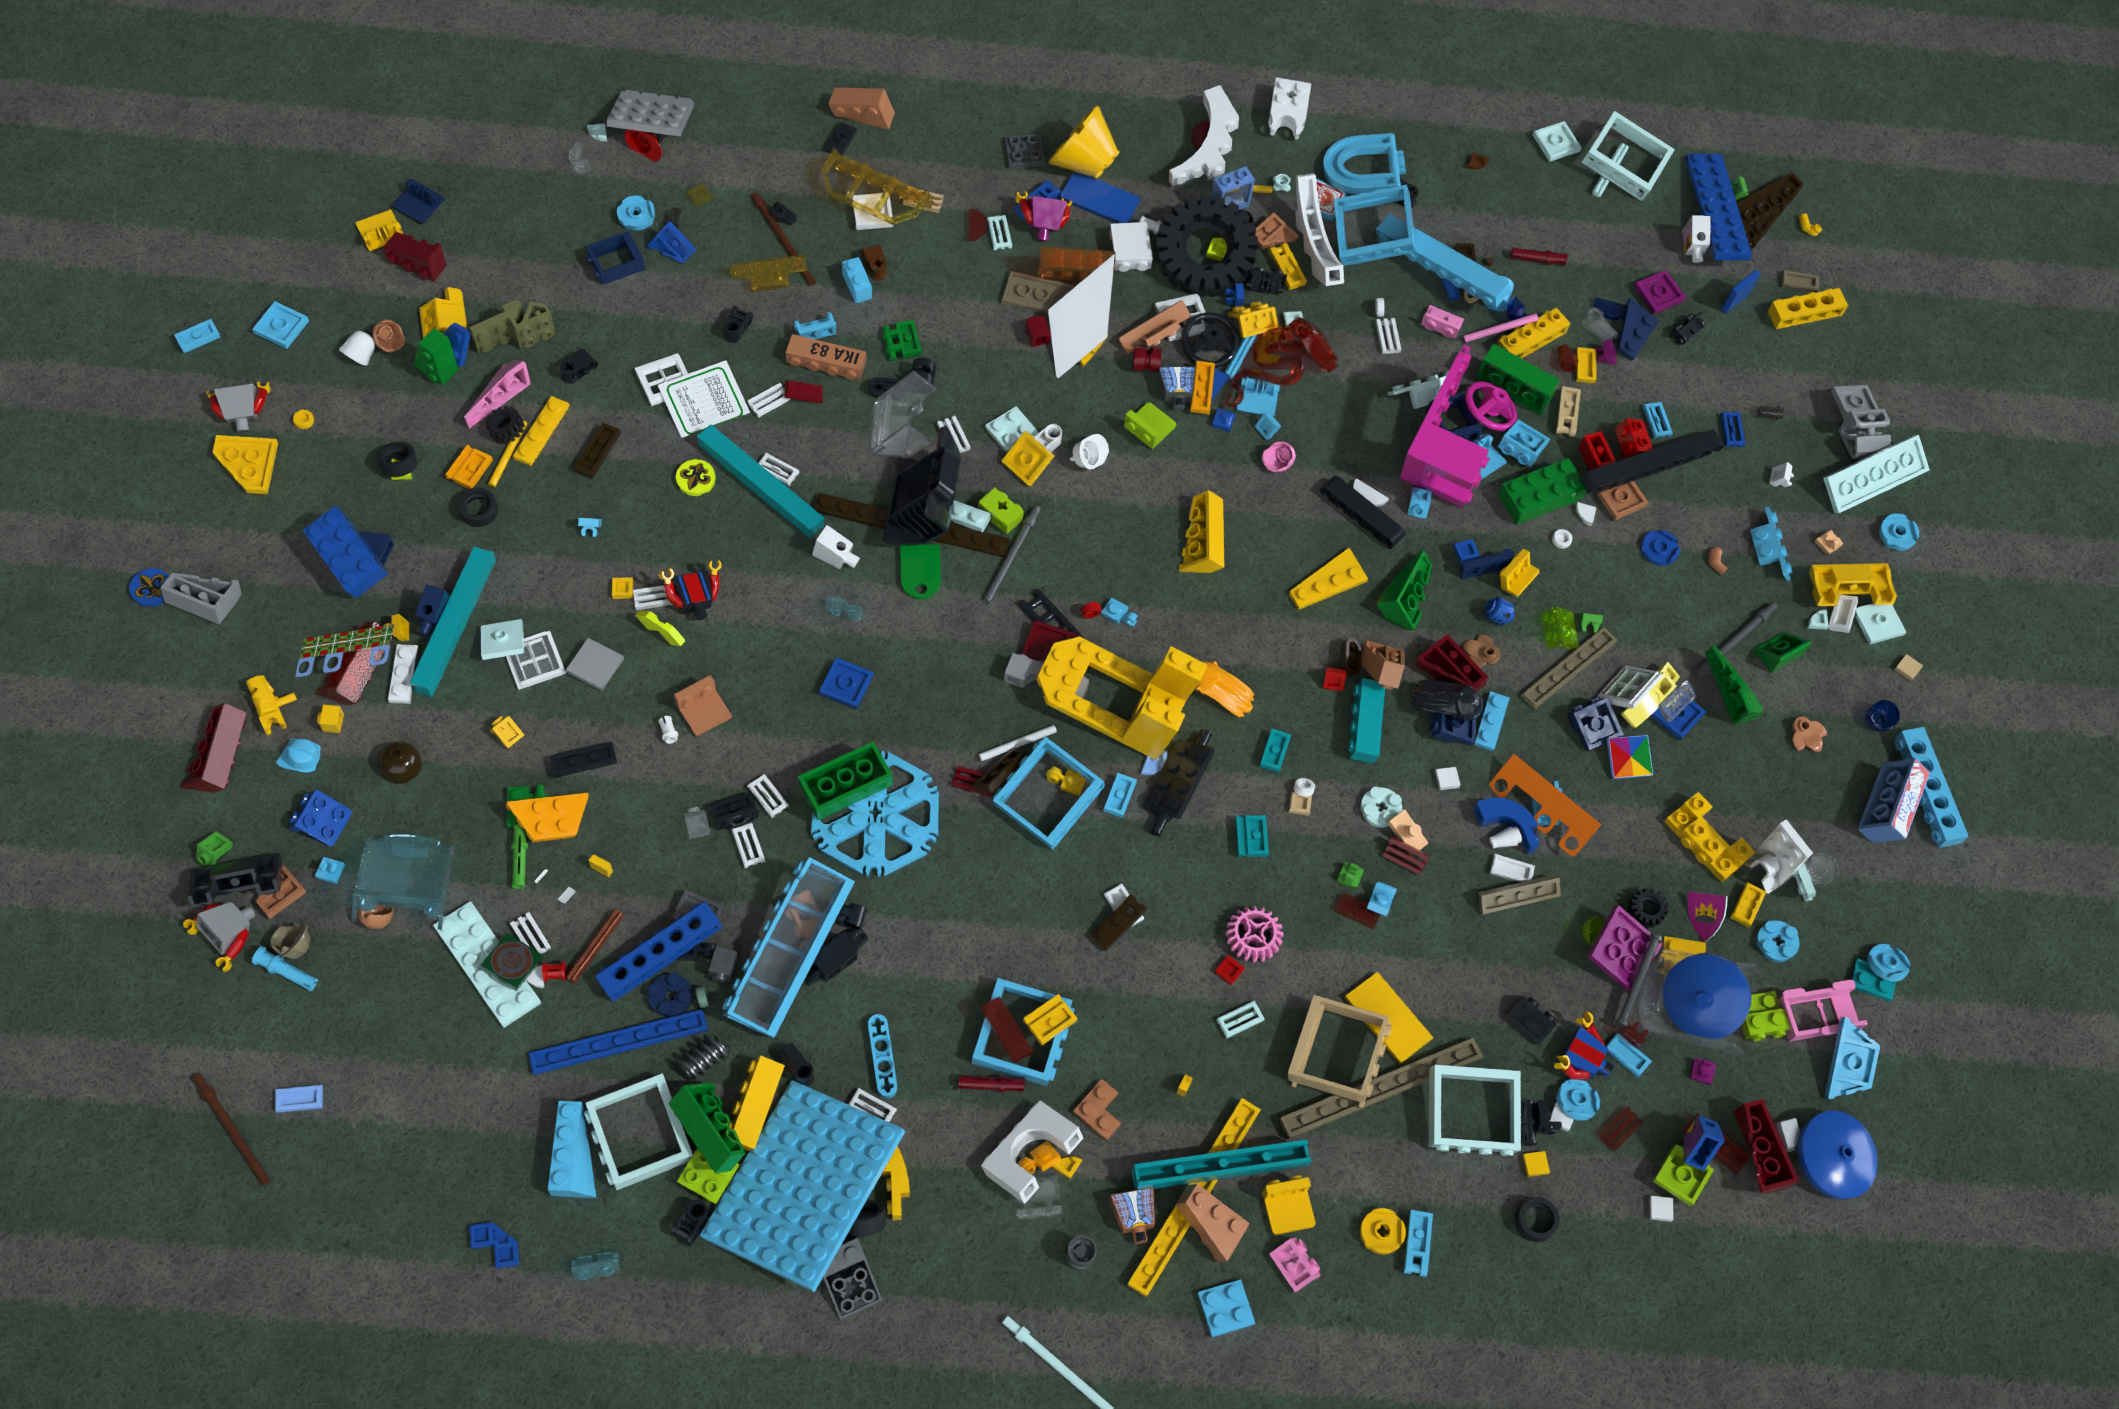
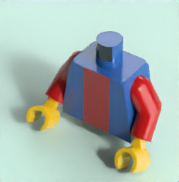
M1582 1012L1584 1019L1578 1017L1576 1022L1583 1025V1028L1580 1027L1576 1031L1564 1055L1557 1056L1560 1062L1555 1063L1554 1068L1561 1069L1572 1080L1591 1079L1597 1071L1608 1077L1614 1068L1613 1064L1604 1060L1608 1048L1592 1023V1014Z

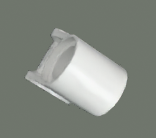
M1050 424L1033 437L1052 452L1061 444L1062 429L1056 424Z

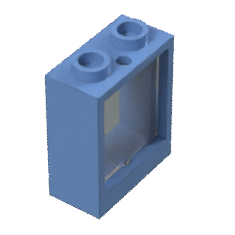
M1245 166L1214 178L1210 201H1215L1216 196L1225 198L1226 205H1229L1232 201L1239 206V209L1248 207L1255 182L1248 168Z

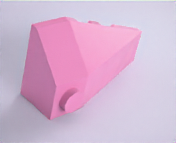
M512 360L498 370L464 416L469 429L531 384L524 361Z

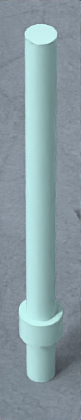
M1009 1316L1005 1318L1002 1323L1016 1335L1015 1338L1021 1343H1026L1100 1409H1114V1407L1030 1335L1029 1330L1024 1326L1020 1327Z

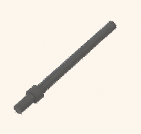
M1034 505L1029 516L1025 517L1022 523L1023 527L983 601L990 604L1028 532L1036 524V518L1041 510L1038 505Z
M1772 601L1767 607L1760 609L1748 624L1719 649L1720 652L1725 655L1758 624L1764 623L1769 618V615L1778 607L1777 603ZM1708 660L1694 671L1699 677L1710 668Z

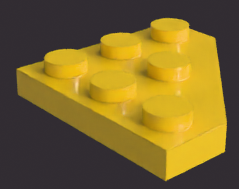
M216 435L213 454L247 493L268 494L278 447L277 439Z

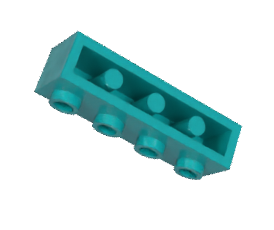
M1362 678L1353 688L1355 702L1351 707L1353 721H1351L1349 732L1352 733L1348 743L1349 759L1373 764L1380 754L1385 688L1375 680Z

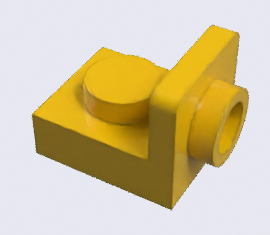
M500 716L491 723L494 727L490 729V732L494 733L507 749L524 736L510 716L504 719Z

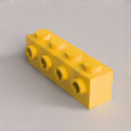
M1556 307L1551 311H1545L1538 318V321L1528 323L1523 327H1517L1508 336L1503 335L1498 340L1497 346L1503 347L1508 352L1524 358L1564 335L1570 326V322Z
M761 1055L751 1060L748 1065L747 1072L749 1075L747 1081L744 1080L740 1087L739 1093H741L739 1102L736 1101L733 1106L732 1114L734 1116L732 1122L729 1123L730 1129L736 1131L743 1149L746 1151L753 1150L756 1147L785 1066Z

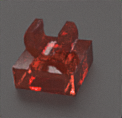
M1638 1022L1632 1026L1629 1025L1621 1034L1637 1049L1647 1040L1644 1037L1648 1034L1647 1029L1642 1034L1636 1031V1027L1639 1025Z

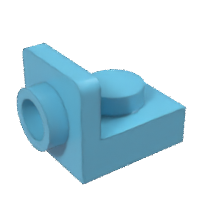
M1412 487L1407 515L1426 519L1431 503L1430 490Z
M1377 881L1367 909L1387 916L1396 893V888Z

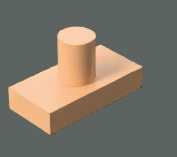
M1405 809L1387 821L1400 841L1418 850H1421L1428 844L1421 833V827L1413 822Z

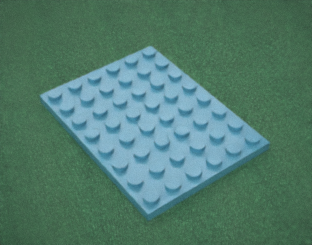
M792 1080L761 1131L755 1149L749 1151L699 1236L718 1247L815 1292L905 1133L904 1129Z

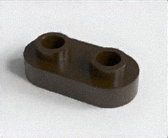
M1349 638L1341 643L1340 666L1342 670H1346L1347 677H1353L1361 671V646L1354 638Z

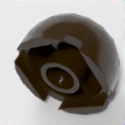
M403 741L393 742L381 751L378 757V767L382 776L388 782L405 784L419 774L422 768V759L418 750L410 743Z

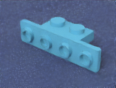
M1768 506L1765 507L1769 524L1750 529L1760 566L1780 561L1783 575L1789 581L1791 580L1789 574L1792 573L1790 563L1785 561V556H1788L1785 545H1781L1780 542L1783 536L1780 528H1776L1775 523L1778 522L1776 512H1772Z

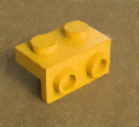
M1522 549L1518 555L1516 554L1513 557L1511 563L1500 572L1501 589L1516 597L1539 574V569L1530 565L1529 551Z

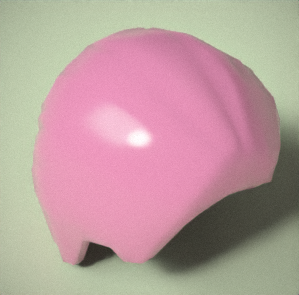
M1287 442L1273 443L1268 449L1263 451L1262 455L1264 466L1272 472H1281L1289 469L1296 458L1294 448Z

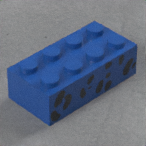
M334 506L303 530L343 588L353 597H359L389 574L346 513L337 506Z

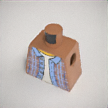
M1153 1188L1111 1195L1110 1204L1122 1234L1132 1232L1134 1244L1148 1242L1146 1230L1153 1229L1155 1225Z

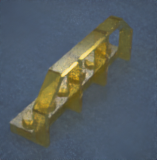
M833 148L821 169L830 197L892 225L918 217L924 206L931 209L934 203L928 190L925 189L923 192L899 181L895 175L890 177L870 168L866 162L861 164L839 154L835 148ZM833 163H835V167L839 171H847L855 177L846 196L836 193L831 189L827 173ZM863 179L867 180L872 186L878 185L884 189L874 209L852 200ZM892 192L898 194L903 200L908 201L909 199L916 204L914 210L893 217L881 213Z

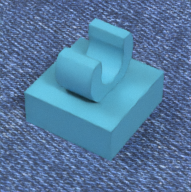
M1267 412L1262 415L1254 427L1266 440H1269L1279 430L1281 425Z
M578 519V526H584L581 530L582 536H586L587 529H592L593 537L597 536L598 530L596 527H601L602 519Z
M323 857L315 877L337 884L345 864L344 862Z

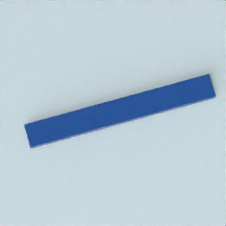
M700 1009L529 1052L532 1073L536 1075L706 1032L708 1028L704 1011Z

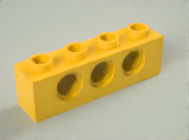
M1840 288L1826 289L1822 292H1811L1803 296L1796 295L1788 299H1777L1772 302L1767 312L1775 329L1842 316L1848 304Z

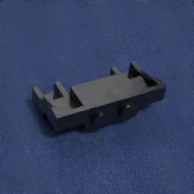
M280 852L192 869L190 873V889L187 895L190 907L205 908L207 905L213 904L215 897L218 895L256 888L258 895H272L280 891L282 885L280 873L283 865Z

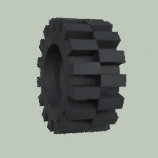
M504 406V409L498 407L497 412L493 410V415L489 414L487 416L489 419H486L485 427L496 442L499 441V443L503 444L505 441L507 444L510 439L513 442L515 441L514 437L517 436L519 438L521 436L519 432L523 433L525 424L518 411L511 406L509 408ZM510 422L507 426L500 428L504 423Z
M1648 888L1638 890L1628 903L1629 914L1641 925H1645V928L1650 926L1652 928L1656 927L1666 918V914L1669 912V909H1667L1669 906L1668 902L1664 903L1666 897L1663 896L1661 898V892L1654 893L1655 889L1653 888L1648 891ZM1641 903H1652L1655 907V914L1648 915L1644 913L1641 909Z

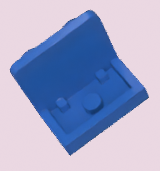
M315 789L305 793L299 802L301 804L298 812L294 811L288 822L291 824L288 830L294 833L303 831L323 844L332 846L349 820L352 811Z

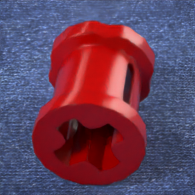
M561 961L558 964L543 962V981L547 982L548 979L566 980V962Z

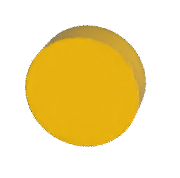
M299 410L294 414L293 422L297 428L307 429L313 425L314 417L308 410Z

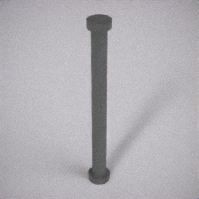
M1650 934V942L1619 1019L1615 1020L1614 1024L1620 1028L1626 1029L1628 1026L1627 1020L1657 945L1663 939L1658 934Z

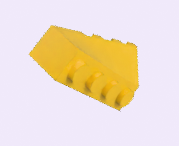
M1207 490L1193 496L1189 515L1191 524L1189 529L1186 530L1185 537L1188 539L1186 548L1182 550L1184 559L1183 564L1179 565V572L1212 573L1224 568L1223 499Z

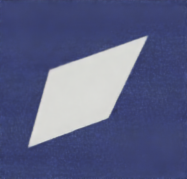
M1115 254L1048 309L1057 378L1061 377L1107 338Z

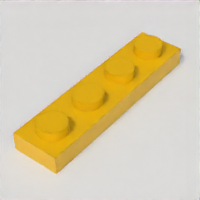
M553 396L550 397L514 453L513 458L515 460L532 466L568 410L569 403Z

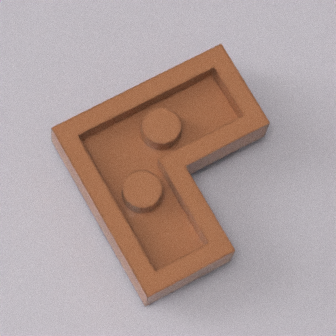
M1101 1079L1073 1111L1077 1117L1106 1141L1121 1125L1115 1117L1105 1110L1118 1095V1092Z

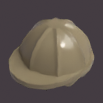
M294 923V926H281L275 931L270 940V945L280 957L294 959L303 956L307 952L311 939L307 932L308 927L305 924Z

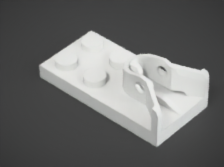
M1784 820L1756 850L1757 853L1744 865L1751 869L1758 864L1762 865L1767 874L1761 882L1766 894H1769L1785 884L1813 852L1790 823Z

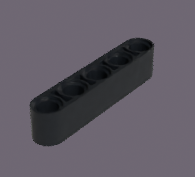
M1333 476L1321 487L1320 492L1323 496H1327L1331 503L1343 509V512L1352 520L1358 521V524L1367 532L1373 533L1372 536L1382 544L1388 545L1387 548L1392 549L1405 536L1404 529L1340 477Z

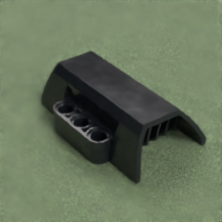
M940 428L936 450L919 461L903 453L899 454L882 539L884 543L894 545H925L948 533L961 456L955 440L946 428Z

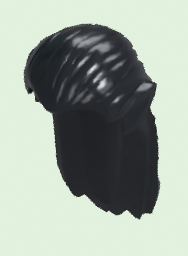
M1421 680L1410 693V697L1413 699L1411 705H1413L1414 709L1441 713L1457 719L1461 718L1465 721L1475 720L1483 709V699L1473 689L1472 685L1462 686L1449 682Z

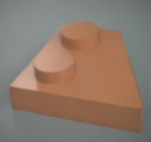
M1275 213L1271 214L1256 228L1255 236H1258V247L1260 249L1290 243L1299 238Z

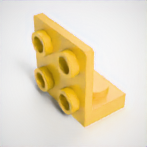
M1261 301L1250 303V307L1237 306L1233 308V311L1227 312L1229 317L1238 319L1241 337L1243 338L1279 329L1275 307L1268 305V303L1261 304Z

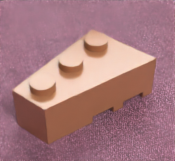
M835 87L829 101V106L834 116L885 129L890 128L895 114L885 89Z
M1365 640L1361 653V665L1382 687L1398 689L1405 667V653L1403 649Z
M1187 1185L1176 1203L1177 1207L1191 1227L1195 1228L1201 1237L1200 1240L1209 1248L1216 1262H1227L1250 1223L1200 1185Z

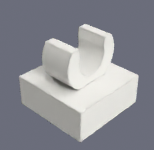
M1786 462L1773 467L1769 483L1772 486H1791L1790 478L1794 476L1791 473L1792 465Z

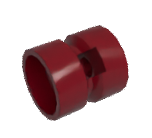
M1134 346L1133 371L1148 369L1149 372H1158L1159 367H1161L1162 349L1150 347L1147 350L1146 347Z

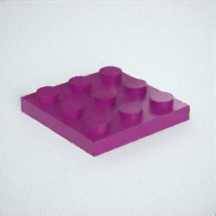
M1619 905L1613 906L1587 957L1629 992L1650 942L1649 936L1651 933ZM1661 942V943H1658V945H1657V948H1656V950H1655V953H1654V955H1653V958H1652V960H1651V963H1650V965H1649V968H1648V970H1647V973H1648L1649 969L1651 968V966H1652V964H1653V962H1654V960H1655V958H1656V956H1657V954H1658V952H1659V950H1660V948H1661V946H1662V944H1663L1662 942Z

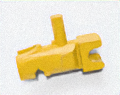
M256 676L247 680L246 684L252 695V700L267 735L271 734L270 727L273 723H279L283 729L287 728L279 707L296 701L295 693L293 692L278 698L274 696V689L269 685L264 676Z

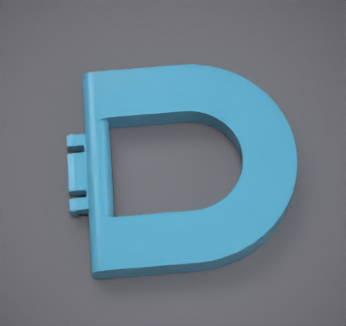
M1392 133L1358 135L1344 138L1333 144L1324 156L1323 171L1327 181L1336 189L1349 194L1357 195L1361 192L1368 193L1377 189L1392 188L1396 185L1401 186L1399 174H1406L1404 153L1402 150H1396L1395 135ZM1388 153L1390 173L1359 175L1346 170L1343 164L1349 158L1357 155Z

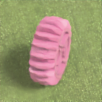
M1246 906L1243 912L1238 910L1236 916H1231V922L1227 924L1229 930L1226 931V936L1230 937L1227 939V944H1233L1231 951L1238 950L1237 958L1244 954L1245 961L1252 957V961L1255 963L1259 957L1263 962L1266 957L1270 959L1273 953L1278 952V946L1282 944L1280 939L1283 937V932L1280 931L1282 924H1276L1278 917L1271 918L1272 911L1266 914L1264 913V907L1257 911L1256 906H1253L1250 911ZM1252 920L1259 921L1261 923L1257 924L1254 923ZM1241 924L1244 926L1246 933L1242 939L1238 934V927ZM1268 929L1271 934L1269 944L1266 943V938L1263 935ZM1248 944H1254L1257 948L1250 947Z

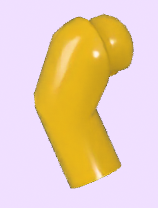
M1807 214L1799 215L1801 229L1811 236H1816L1821 232L1822 228L1820 225L1810 224Z

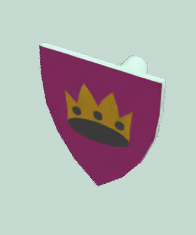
M1688 892V914L1690 921L1698 936L1706 942L1715 935L1723 923L1727 908V896Z

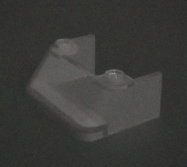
M912 371L883 393L874 405L868 450L877 456L909 458L929 444L930 439L911 427V419L922 412L923 400L936 391V387Z

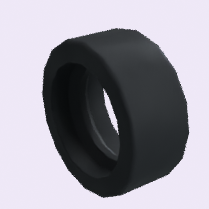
M406 442L386 444L376 454L380 471L388 477L405 476L411 473L417 466L414 448ZM394 457H406L398 462H388Z
M476 487L468 489L458 499L457 507L461 519L467 525L483 527L494 521L497 516L498 507L495 497L487 489ZM484 499L489 502V509L481 515H471L466 512V506L472 500Z
M1529 1198L1519 1206L1515 1213L1516 1229L1528 1241L1536 1243L1546 1241L1556 1233L1559 1227L1560 1216L1558 1210L1553 1203L1545 1198ZM1539 1207L1546 1211L1550 1218V1225L1546 1231L1537 1233L1529 1229L1524 1219L1528 1209Z
M866 1200L848 1235L865 1237L882 1231L887 1224L884 1205L877 1201Z

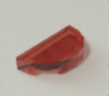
M972 208L969 211L968 242L977 241L978 238L985 235L988 225L984 214Z

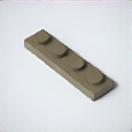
M1555 874L1478 892L1480 912L1488 914L1560 897V877Z

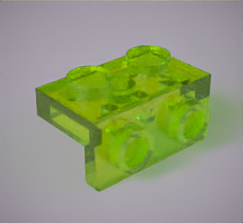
M1554 607L1542 615L1547 648L1549 650H1553L1558 646L1568 649L1579 647L1572 611Z

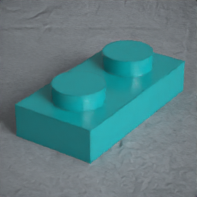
M1272 728L1259 767L1279 773L1291 734Z

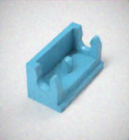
M827 312V318L799 324V321L795 320L794 329L796 334L811 339L835 335L836 323L832 313Z

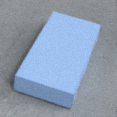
M322 1085L275 1089L276 1113L323 1108Z

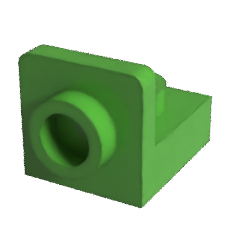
M216 831L197 844L196 859L205 866L216 865V859L232 849L233 842Z

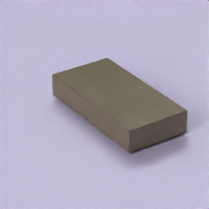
M1783 270L1781 273V287L1817 293L1819 291V276Z

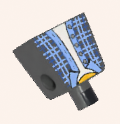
M1159 367L1157 377L1164 402H1173L1174 410H1183L1185 402H1191L1195 367Z

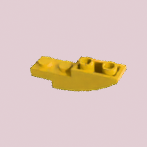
M897 1146L882 1172V1176H891V1178H886L887 1192H891L892 1200H887L888 1214H892V1221L901 1220V1198L910 1197L906 1166Z

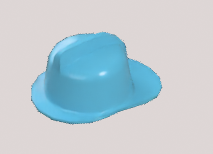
M290 739L276 763L280 767L304 773L315 771L320 758L321 747L307 739Z

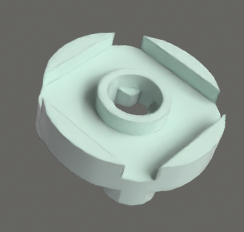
M1373 787L1364 795L1360 809L1369 824L1384 828L1389 826L1387 821L1402 810V799L1390 789ZM1376 803L1378 805H1380L1381 803L1384 804V807L1387 808V810H1383L1382 812L1378 811L1379 807L1376 806Z

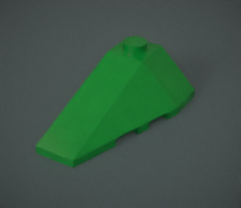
M1420 550L1386 587L1376 603L1385 619L1410 631L1416 628L1421 618L1422 611L1418 610L1419 602L1425 601L1423 585H1428L1432 569V563L1424 550Z
M1716 645L1711 646L1705 652V655L1734 725L1757 719L1763 712L1762 705L1757 700L1756 695Z

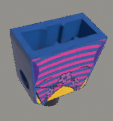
M1697 1116L1693 1119L1692 1125L1684 1135L1685 1164L1705 1171L1724 1143L1723 1134L1716 1121L1703 1116Z

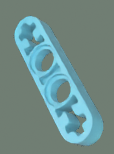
M875 1014L868 1021V1030L877 1091L881 1097L889 1099L897 1092L887 1019L881 1014ZM876 1020H879L881 1024L884 1023V1025H881V1035L873 1037V1035H877L876 1026L872 1025L875 1024ZM876 1042H886L887 1048L884 1051L876 1050ZM881 1062H888L891 1067L887 1072H881L878 1069V1065ZM879 1077H888L889 1086L894 1087L890 1089L889 1093H886L885 1089H881L884 1087V1078L879 1079Z

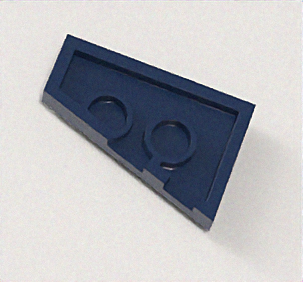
M1630 298L1626 302L1627 309L1623 316L1624 323L1620 331L1616 351L1632 361L1659 320Z

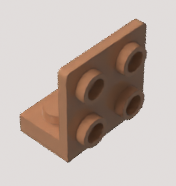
M711 675L674 694L676 706L695 736H699L732 718L731 713L716 691L715 681Z

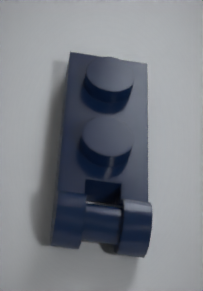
M1505 549L1501 554L1487 555L1483 558L1469 559L1462 562L1459 570L1461 580L1501 571L1511 563L1514 552L1511 549Z

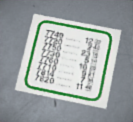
M726 360L658 385L681 438L702 431L710 424L715 426L750 413Z

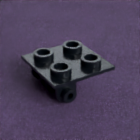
M1254 267V269H1250L1247 279H1251V281H1247L1246 288H1250V291L1259 292L1260 281H1262L1260 292H1263L1264 282H1267L1266 293H1268L1269 284L1271 283V294H1283L1284 286H1281V284H1284L1287 274H1283V271L1279 270L1267 272L1264 268Z

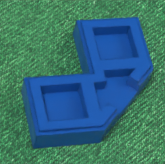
M493 1222L469 1225L471 1249L494 1246L496 1269L519 1266L518 1242Z

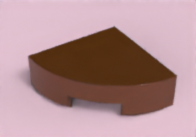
M1473 152L1467 169H1481L1488 164L1490 158Z

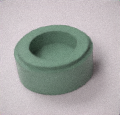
M705 986L696 987L695 991L700 1007H709L710 1003Z

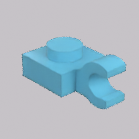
M1112 597L1101 612L1103 617L1118 625L1120 621H1123L1131 627H1134L1137 623L1136 618L1138 617L1133 612H1127L1129 607Z

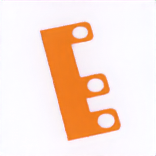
M1515 754L1510 757L1489 783L1492 790L1500 798L1506 797L1516 784L1541 804L1542 808L1534 816L1537 823L1539 816L1543 814L1551 818V824L1548 827L1543 828L1539 824L1536 827L1542 833H1549L1559 820L1570 829L1559 841V846L1570 856L1577 855L1602 825ZM1498 779H1504L1508 784L1507 789L1503 792H1498L1495 789L1494 785ZM1569 837H1575L1579 842L1578 847L1574 850H1569L1565 846V841Z

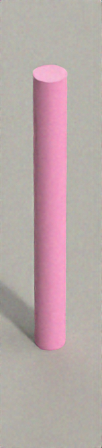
M1535 313L1464 335L1465 342L1467 343L1538 321V315Z

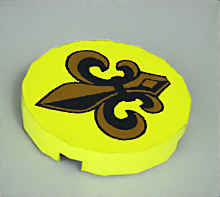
M693 459L686 461L677 470V485L687 495L700 496L705 492L711 491L715 485L716 476L714 469L703 460Z

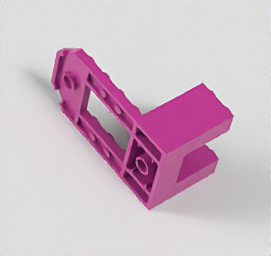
M1463 345L1461 351H1459L1406 455L1400 476L1401 480L1418 488L1430 490L1431 494L1461 508L1464 507L1465 503H1470L1474 495L1471 491L1473 487H1478L1482 479L1480 475L1481 468L1485 469L1490 459L1487 457L1488 449L1439 427L1442 421L1440 416L1442 412H1447L1451 403L1448 400L1450 396H1455L1463 373L1465 374L1472 357L1469 355L1471 347Z

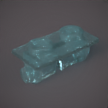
M613 1250L598 1253L597 1261L594 1262L592 1255L576 1257V1260L571 1261L574 1281L588 1280L591 1277L601 1275L610 1276L621 1272L618 1252H613Z

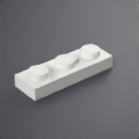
M397 644L388 697L389 703L410 704L413 685H410V681L416 670L418 645Z

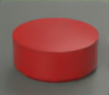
M1098 602L1088 603L1081 608L1082 616L1085 619L1097 617L1102 612Z

